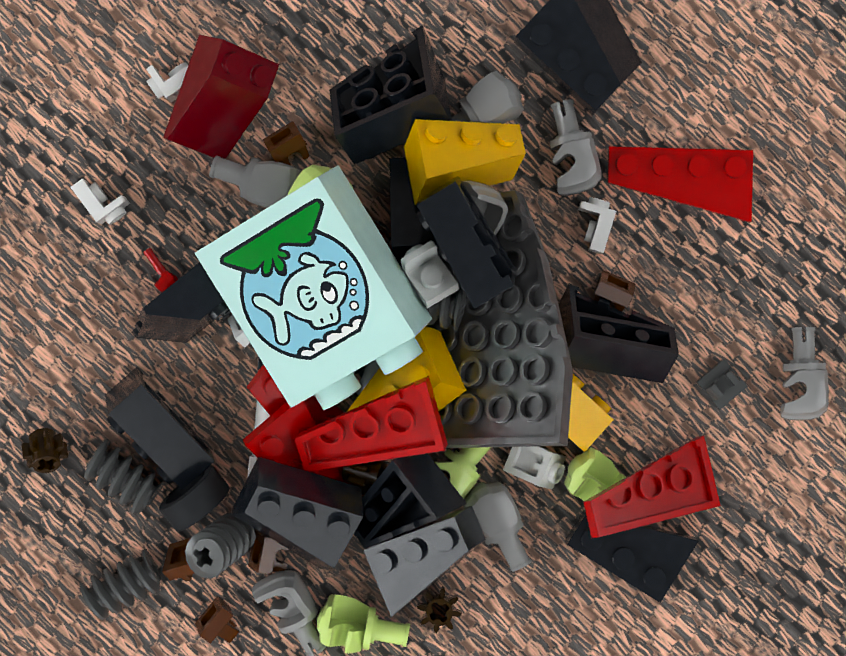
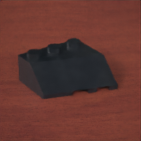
M549 0L516 35L514 41L517 46L592 116L642 63L608 0Z
M422 25L412 32L416 38L402 49H399L396 44L385 51L387 56L375 68L364 65L329 90L334 135L354 165L367 159H372L399 145H404L415 119L452 121L445 79Z
M199 262L142 308L138 317L139 321L135 324L136 328L133 329L132 333L136 338L187 343L215 320L223 322L232 313Z
M258 457L232 508V515L277 541L320 569H333L363 518L362 487Z

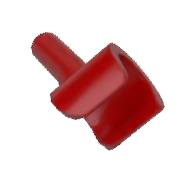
M151 248L143 252L153 268L161 276L154 284L159 291H165L178 280L176 276L161 264Z

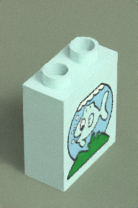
M339 165L316 177L195 252L198 260L291 408L314 395L322 409L326 410L343 401L362 387L354 375V371L376 360L384 375H387L423 353L415 336L432 320V317Z

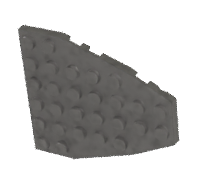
M516 190L499 192L507 205L508 213L496 237L517 269L514 286L475 309L466 294L463 317L456 332L454 330V321L448 329L440 327L439 318L435 324L426 325L441 332L467 390L439 410L448 444L446 448L568 446L573 368L549 261L524 195ZM437 251L439 258L444 263L445 260L443 259L439 251ZM452 274V276L457 281L456 275Z

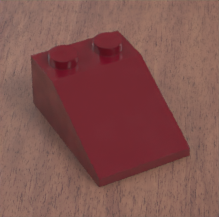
M199 35L163 138L212 158L220 156L226 159L268 99L280 64L224 39Z

